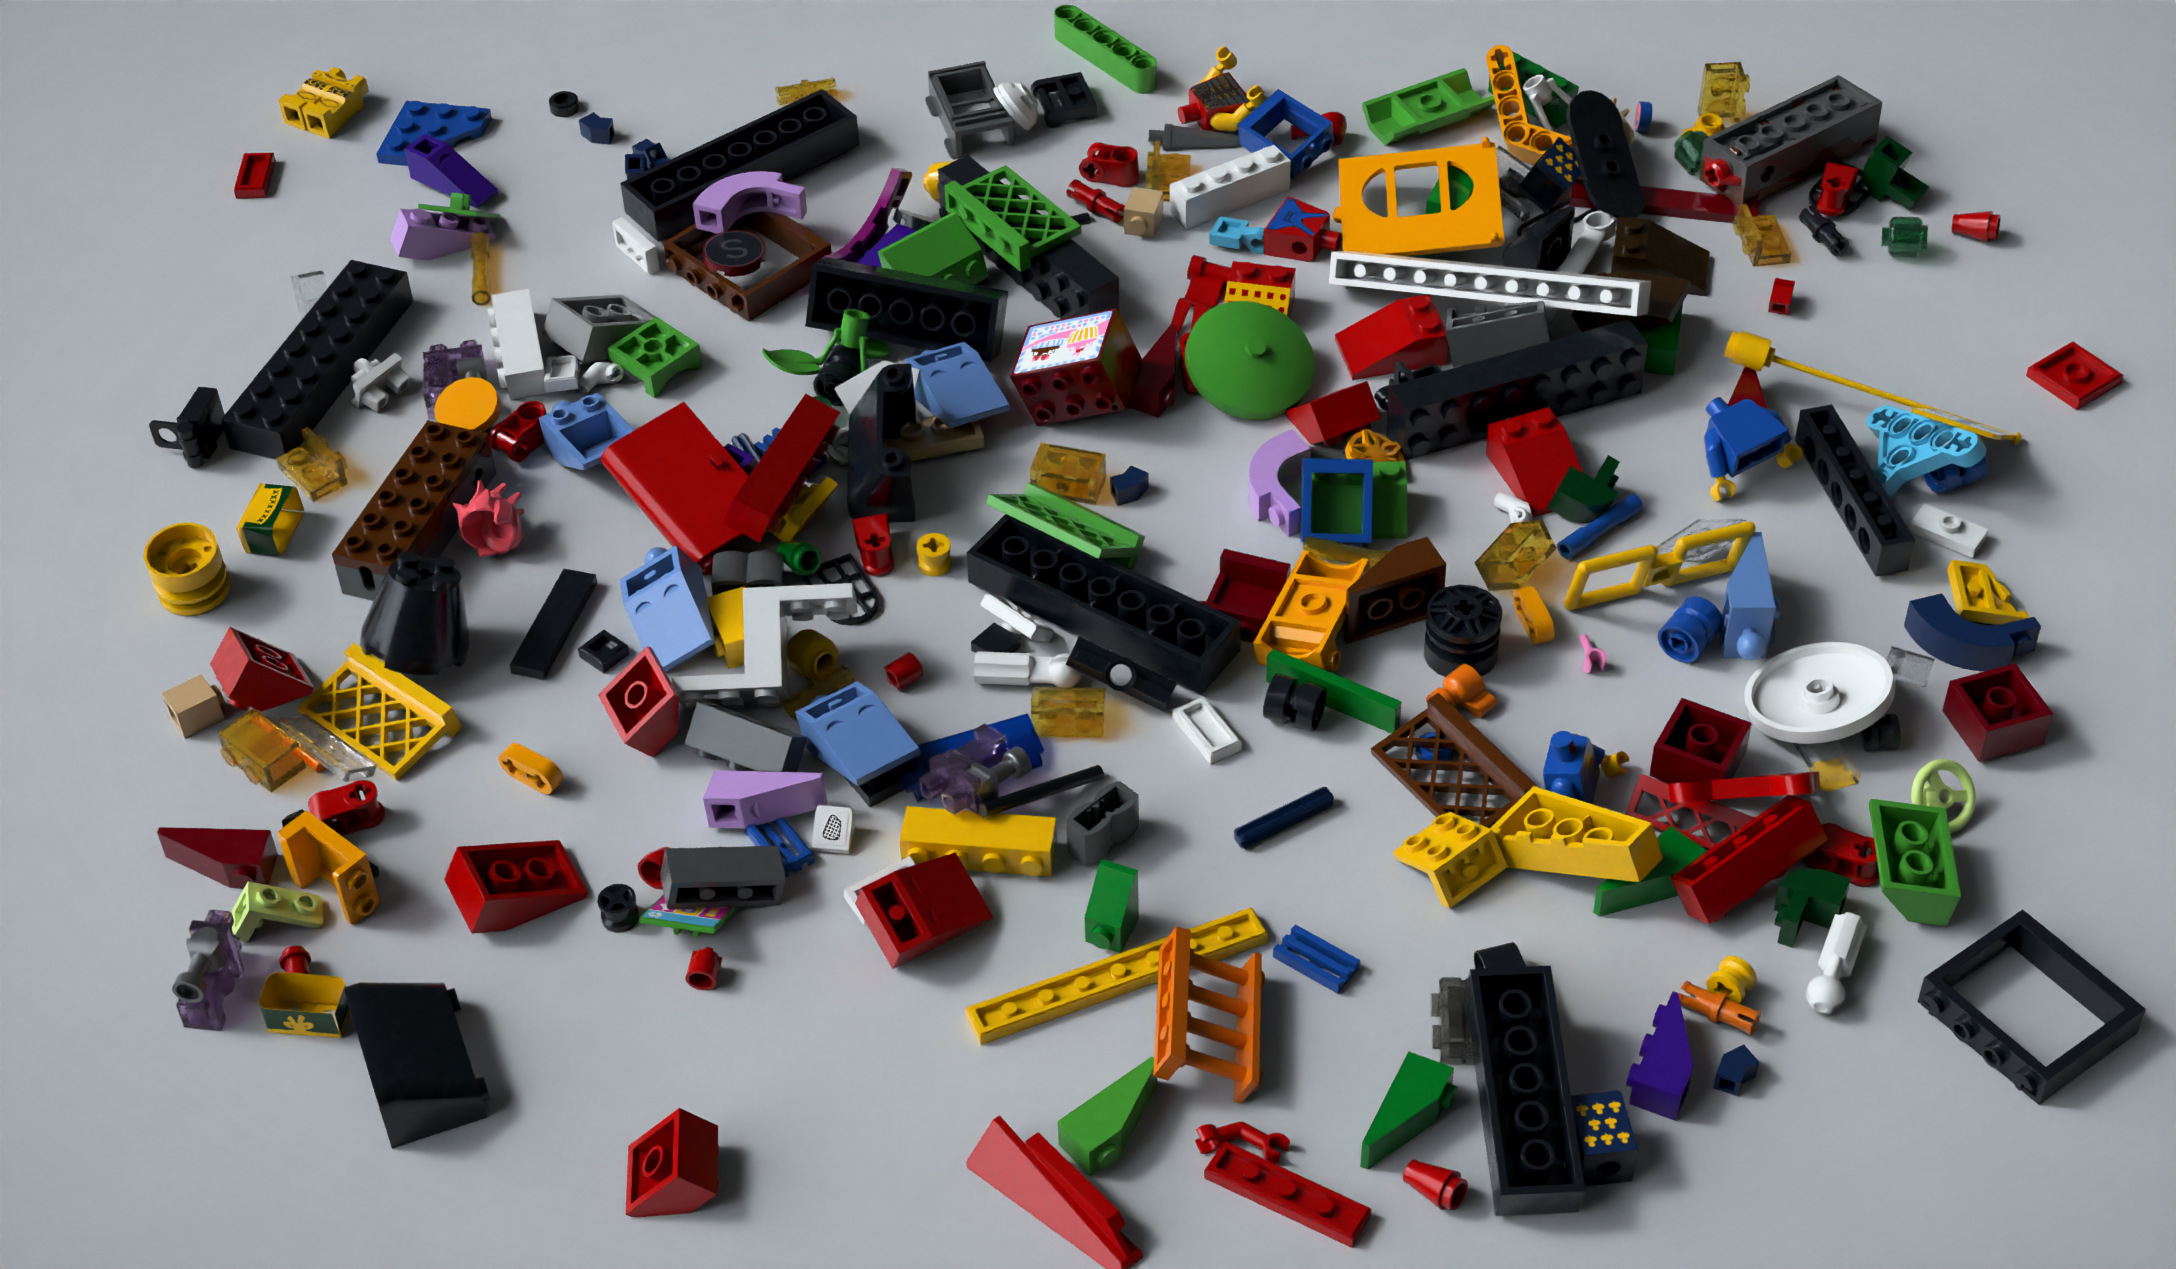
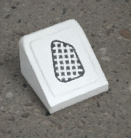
M818 805L815 812L812 851L849 854L855 829L854 810L850 807Z

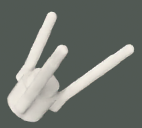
M1536 75L1527 80L1522 89L1529 98L1540 124H1543L1545 129L1553 131L1542 106L1552 100V91L1568 105L1572 98L1556 84L1553 78L1546 80L1543 75Z

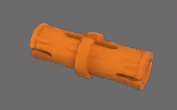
M1685 981L1681 989L1685 993L1695 996V998L1679 993L1681 1006L1707 1015L1708 1020L1718 1024L1721 1021L1747 1032L1749 1035H1753L1756 1031L1757 1026L1742 1018L1745 1017L1759 1023L1761 1011L1729 1000V995L1723 992L1715 994L1691 984L1689 981Z

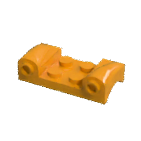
M1303 550L1253 643L1257 664L1267 666V656L1274 649L1326 671H1337L1340 665L1341 654L1336 649L1335 638L1346 618V591L1370 569L1369 559L1362 558L1350 565H1335L1321 560L1310 551Z

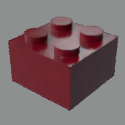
M2016 663L1950 680L1942 709L1978 762L2045 744L2053 717L2052 711Z
M1681 698L1654 745L1649 776L1667 783L1733 778L1747 752L1752 723Z

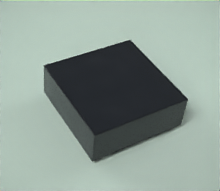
M995 622L971 641V651L975 653H1014L1021 647L1020 637Z
M602 630L579 647L578 652L581 659L604 674L629 655V648L627 644L606 630Z

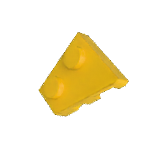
M1951 560L1947 572L1956 612L1961 617L1972 622L1996 625L2029 618L2025 610L2017 612L2010 604V592L1996 580L1994 573L1986 564Z

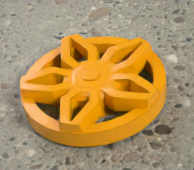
M1364 429L1362 432L1354 434L1345 448L1347 459H1371L1373 462L1405 461L1400 451L1401 446L1396 441L1392 442L1385 436L1372 432L1370 429ZM1357 441H1361L1362 444H1354V443L1357 442Z

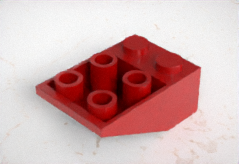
M956 852L894 871L861 887L855 902L892 969L993 919L991 911Z

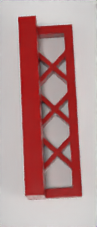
M1640 774L1625 815L1650 822L1653 827L1662 831L1672 826L1698 845L1708 849H1712L1717 843L1712 841L1706 827L1723 821L1729 824L1732 833L1737 831L1736 827L1741 828L1755 818L1711 800L1677 802L1676 804L1678 805L1668 808L1665 799L1669 800L1668 784ZM1644 791L1658 797L1663 808L1662 812L1650 817L1636 812ZM1687 807L1693 810L1699 825L1683 831L1677 828L1671 813ZM1700 813L1710 816L1713 819L1704 822ZM1666 816L1670 825L1660 822L1657 819ZM1702 830L1705 839L1692 833Z

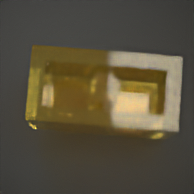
M1041 443L1030 467V483H1036L1071 501L1096 505L1106 481V454Z
M1543 520L1510 523L1474 563L1489 591L1519 589L1524 586L1557 547Z
M253 708L218 732L223 747L220 749V753L227 764L231 767L238 766L253 784L257 785L260 783L271 793L306 768L299 743Z

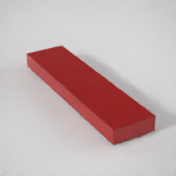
M1225 1140L1204 1170V1179L1351 1248L1371 1218V1208Z

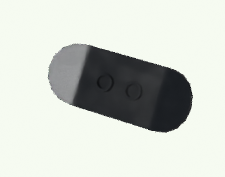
M1592 90L1582 91L1570 101L1567 107L1566 119L1587 196L1596 208L1613 217L1637 218L1643 213L1645 201L1619 110L1612 100L1604 94Z

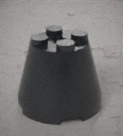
M401 552L398 554L397 560L390 564L362 625L360 647L365 655L373 654L385 661L384 668L411 675H439L440 668L452 665L461 667L466 662L470 639L461 574L455 568L456 562L453 559L444 556L436 557L435 559L421 557L413 552Z

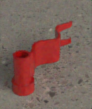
M1192 256L1187 271V279L1191 281L1185 297L1179 298L1171 322V325L1177 326V334L1181 330L1191 306L1194 307L1191 330L1204 313L1215 307L1222 286H1227L1231 267L1207 262V259L1201 256Z

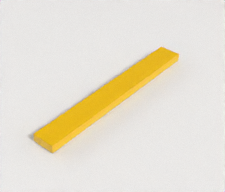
M1252 907L1187 929L1191 931L1190 948L1194 949V953L1217 961L1268 943V933ZM1168 936L966 1007V1017L980 1045L1157 983L1159 949Z

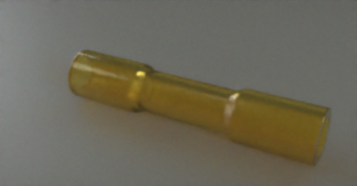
M478 232L471 237V258L473 260L471 294L472 301L476 305H486L491 300V282L489 278L490 238L487 234Z
M1306 536L1303 544V550L1310 551L1321 560L1354 564L1360 559L1365 558L1369 559L1371 568L1390 552L1339 544L1336 541Z

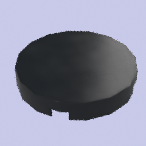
M896 209L893 216L894 222L900 224L901 219H904V225L916 231L937 221L902 209Z

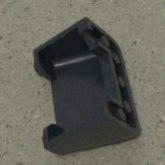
M892 364L882 368L850 413L847 506L852 519L886 513L888 523L916 522L910 458L901 449L883 448V439H899L900 430L908 422H910V425L917 424L911 364Z
M366 982L343 987L392 1149L487 1118L483 1102L490 1100L484 1077L475 1078L454 1012L460 1011L461 1007L455 988L447 990L445 983Z

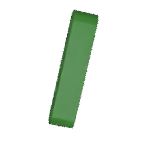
M1061 5L1054 10L1055 39L1134 92L1147 94L1156 89L1157 61L1152 55L1074 5Z

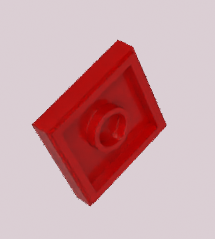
M2073 341L2028 367L2026 374L2028 378L2075 410L2082 408L2120 385L2124 376Z

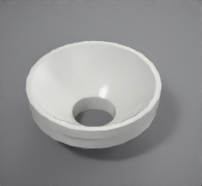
M1002 82L993 88L996 97L1006 111L1020 126L1029 131L1036 124L1038 114L1037 107L1039 105L1034 95L1021 82L1019 84Z

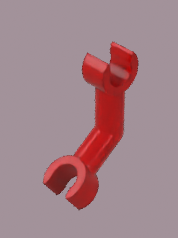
M1243 1121L1217 1128L1213 1124H1205L1196 1129L1200 1138L1196 1139L1195 1143L1201 1154H1209L1216 1151L1224 1140L1229 1142L1236 1139H1242L1263 1150L1264 1159L1274 1164H1279L1280 1153L1272 1149V1147H1279L1289 1152L1290 1140L1281 1133H1271L1268 1135Z

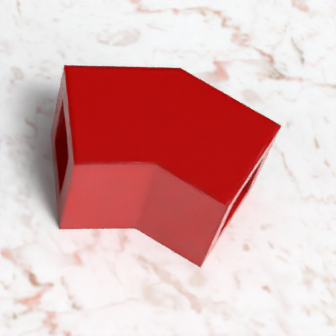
M1775 278L1768 312L1783 315L1789 314L1795 281Z

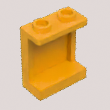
M306 810L277 832L292 882L303 889L317 877L321 876L336 887L344 916L348 923L354 925L381 904L367 854Z

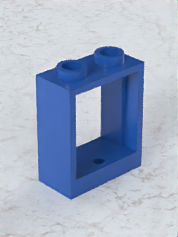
M1279 89L1238 124L1240 145L1252 153L1275 145L1291 160L1290 177L1293 179L1302 171H1306L1312 162L1322 153L1327 152L1334 143L1333 124L1331 121ZM1284 119L1311 136L1292 154L1265 138Z
M1302 459L1300 542H1308V549H1329V543H1343L1342 550H1363V543H1371L1373 460ZM1312 474L1363 475L1362 534L1311 533Z

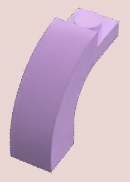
M756 171L726 177L706 188L694 201L693 209L696 229L718 234L728 231L732 224L740 217L754 212H772L803 219L807 213L805 187L784 183L782 174L776 172Z
M1293 429L1281 433L1264 443L1254 454L1249 467V505L1253 515L1258 522L1270 517L1271 522L1276 527L1279 526L1288 537L1300 532L1301 507L1286 492L1283 486L1292 480L1302 477V459L1310 458L1311 448Z

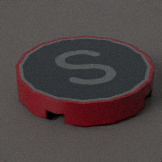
M732 230L718 233L709 238L703 246L704 264L712 272L717 273V270L723 271L724 276H745L758 270L760 263L765 262V243L758 235L748 231Z

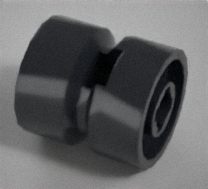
M837 345L831 350L813 382L814 391L824 402L834 406H844L835 391V387L861 373L860 350L844 345Z
M1276 673L1269 684L1265 696L1263 716L1266 719L1280 723H1286L1288 720H1291L1293 727L1314 732L1323 716L1327 700V688L1310 682H1304L1302 685H1299L1296 678Z

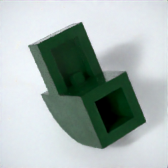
M1888 136L1874 148L1863 169L1864 183L1870 194L1879 202L1887 195L1911 210L1925 195L1929 186L1904 170L1913 152Z
M1608 455L1595 478L1570 466L1547 508L1574 522L1589 523L1607 512L1619 494L1613 488L1619 479L1614 472L1620 461Z
M1815 868L1801 869L1787 875L1779 885L1774 910L1778 911L1774 925L1781 927L1777 943L1793 948L1803 921L1830 929L1835 914L1841 915L1844 908L1851 878Z

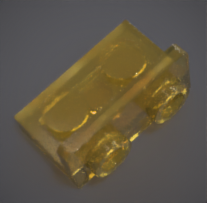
M1741 62L1705 64L1697 109L1699 117L1706 113H1712L1720 117H1729L1731 125L1740 122V116H1744L1746 111L1744 94L1749 92L1750 88L1749 75L1744 74Z
M1154 141V151L1148 152L1146 189L1163 191V201H1170V184L1190 177L1191 155H1181L1178 153L1160 154V141Z
M1740 204L1738 216L1734 217L1733 227L1735 234L1739 235L1742 240L1743 253L1745 255L1748 254L1752 266L1790 263L1792 253L1775 216L1758 215L1752 217L1747 204Z
M306 427L301 430L305 444L276 458L278 468L311 501L315 502L348 484L344 471L347 469V464L340 452H333L329 448L322 435L317 436Z
M1034 687L1031 698V735L1036 737H1103L1106 688Z

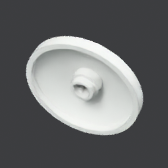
M1821 642L1787 650L1762 664L1748 680L1745 687L1744 700L1750 721L1765 735L1790 743H1824L1854 735L1878 721L1893 702L1895 684L1890 665L1877 652L1857 644Z

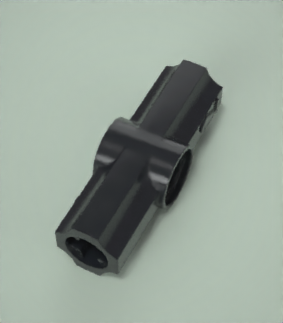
M1080 636L1065 664L1107 684L1113 690L1121 691L1163 712L1177 685L1176 682L1134 663L1131 659L1113 653ZM1123 664L1129 667L1132 674L1131 679L1122 684L1114 681L1111 676V670L1114 666Z

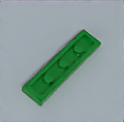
M1272 649L1268 654L1266 682L1270 683L1273 676L1279 673L1296 678L1299 685H1302L1304 682H1310L1327 688L1326 707L1391 734L1400 727L1401 701L1280 651Z

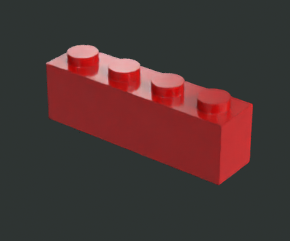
M1787 795L1670 878L1687 914L1702 922L1711 924L1723 919L1727 912L1741 901L1755 896L1757 890L1771 880L1782 877L1787 872V869L1796 862L1813 855L1816 848L1825 843L1828 838L1812 803L1793 795Z

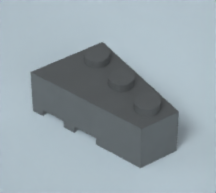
M1544 301L1509 303L1504 305V309L1487 311L1486 305L1476 306L1475 312L1458 313L1457 307L1448 308L1446 335L1453 367L1467 365L1551 341Z

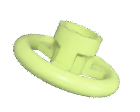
M1937 759L1924 765L1917 773L1912 785L1911 801L1912 804L1948 808L1954 802H1964L1959 816L1948 823L1951 834L1962 829L1971 819L1976 804V791L1972 778L1964 767L1952 760ZM1946 770L1953 773L1960 780L1963 790H1953L1951 787L1944 785L1938 771Z

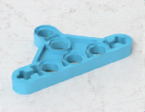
M1890 405L1878 407L1870 413L1866 421L1869 429L1879 438L1878 464L1873 469V472L1889 498L1906 481L1951 463L1961 467H1971L1980 462L1986 455V446L1975 433Z

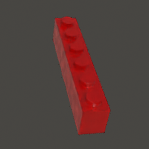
M805 393L734 497L723 523L759 543L767 531L773 534L782 516L786 515L794 498L799 495L806 479L810 478L818 461H821L829 444L831 445L837 436L840 427L835 424L841 412Z

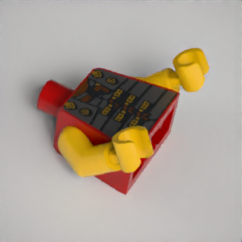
M1223 46L1216 52V59L1219 61L1216 67L1212 66L1204 79L1189 89V104L1178 107V117L1182 124L1196 121L1202 130L1218 133L1234 132L1238 130V124L1267 99L1259 85L1251 87L1246 94L1229 72L1223 73L1225 69H1233L1237 64V58L1233 52H1230L1226 46Z

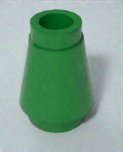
M785 541L777 548V552L783 553L784 564L797 575L808 576L813 574L821 565V553L813 543Z

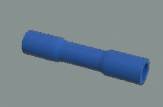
M1629 494L1610 507L1606 513L1558 542L1557 549L1559 554L1566 560L1572 559L1591 546L1599 537L1643 510L1642 501L1637 495Z

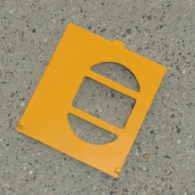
M1488 137L1482 138V144L1338 159L1341 206L1335 208L1332 217L1336 223H1341L1343 251L1415 256L1492 248L1504 244L1495 142L1490 143ZM1450 165L1466 172L1474 184L1470 198L1456 210H1451L1448 180V166ZM1437 166L1441 212L1398 217L1395 171ZM1381 173L1386 174L1387 217L1379 216L1370 211L1362 199L1367 184Z

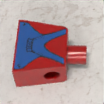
M1289 196L1286 197L1264 229V255L1312 262L1322 248L1338 251L1342 243V234L1330 230V214L1327 211Z

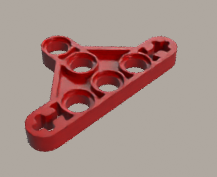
M1819 771L1668 783L1669 803L1812 794L1815 791L1821 790Z

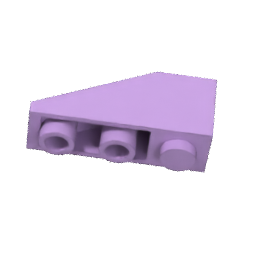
M400 208L390 240L398 257L430 260L494 242L496 235L488 219L482 217H465L446 212L441 214L426 212L422 209L409 210Z
M714 770L703 797L709 828L745 829L748 825L755 824L756 826L775 821L777 818H786L816 810L818 805L827 806L828 803L823 774L804 772Z

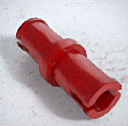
M1074 179L1069 184V187L1074 189V192L1067 189L1066 195L1084 204L1088 211L1092 213L1098 212L1115 223H1119L1124 218V215L1118 212L1124 213L1125 205L1107 197L1106 192L1101 189L1094 190L1078 179Z

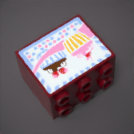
M1117 308L1028 326L1010 378L1036 426L1126 410L1142 357Z

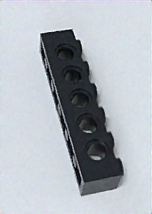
M1833 405L1800 410L1795 441L1802 449L1804 457L1875 577L1908 571L1915 539Z

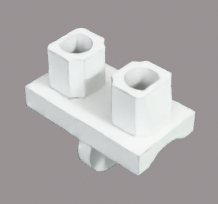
M394 353L381 364L377 359L369 362L366 359L360 358L354 362L355 374L351 376V380L354 383L355 397L351 399V403L357 409L365 404L375 412H378L387 404L389 395L384 391L385 388L389 387L396 394H402L410 386L411 378L401 368L402 358Z

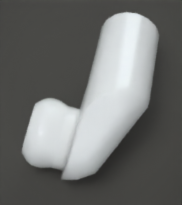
M596 362L579 378L578 390L583 394H588L596 384L617 383L624 377V369L616 363Z
M1502 491L1498 492L1494 499V507L1508 512L1511 524L1515 528L1526 529L1529 527L1533 520L1529 503Z

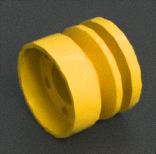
M192 522L176 523L161 529L146 544L143 559L160 603L165 609L174 614L191 616L210 611L223 602L230 591L231 579L222 559L218 542L211 530L204 525Z

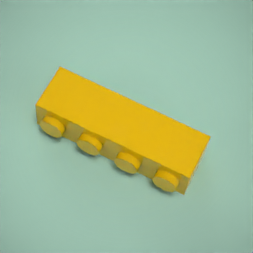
M906 806L899 839L901 860L910 856L915 864H919L956 852L966 870L1051 877L1057 846L1056 818L1003 813L983 818L977 811Z

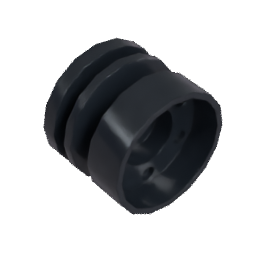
M1461 584L1445 587L1432 596L1427 607L1424 658L1432 670L1446 677L1460 665L1467 664L1473 667L1481 677L1491 672L1498 659L1502 621V607L1498 599L1487 590Z

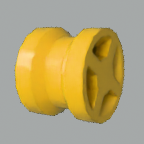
M929 533L920 537L916 545L919 570L925 575L935 577L947 573L952 567L949 538L940 533Z
M1726 956L1719 964L1718 971L1713 972L1709 976L1706 986L1708 991L1715 994L1719 992L1728 994L1729 1000L1740 1004L1745 997V991H1749L1755 985L1757 976L1752 966L1745 960L1736 956Z

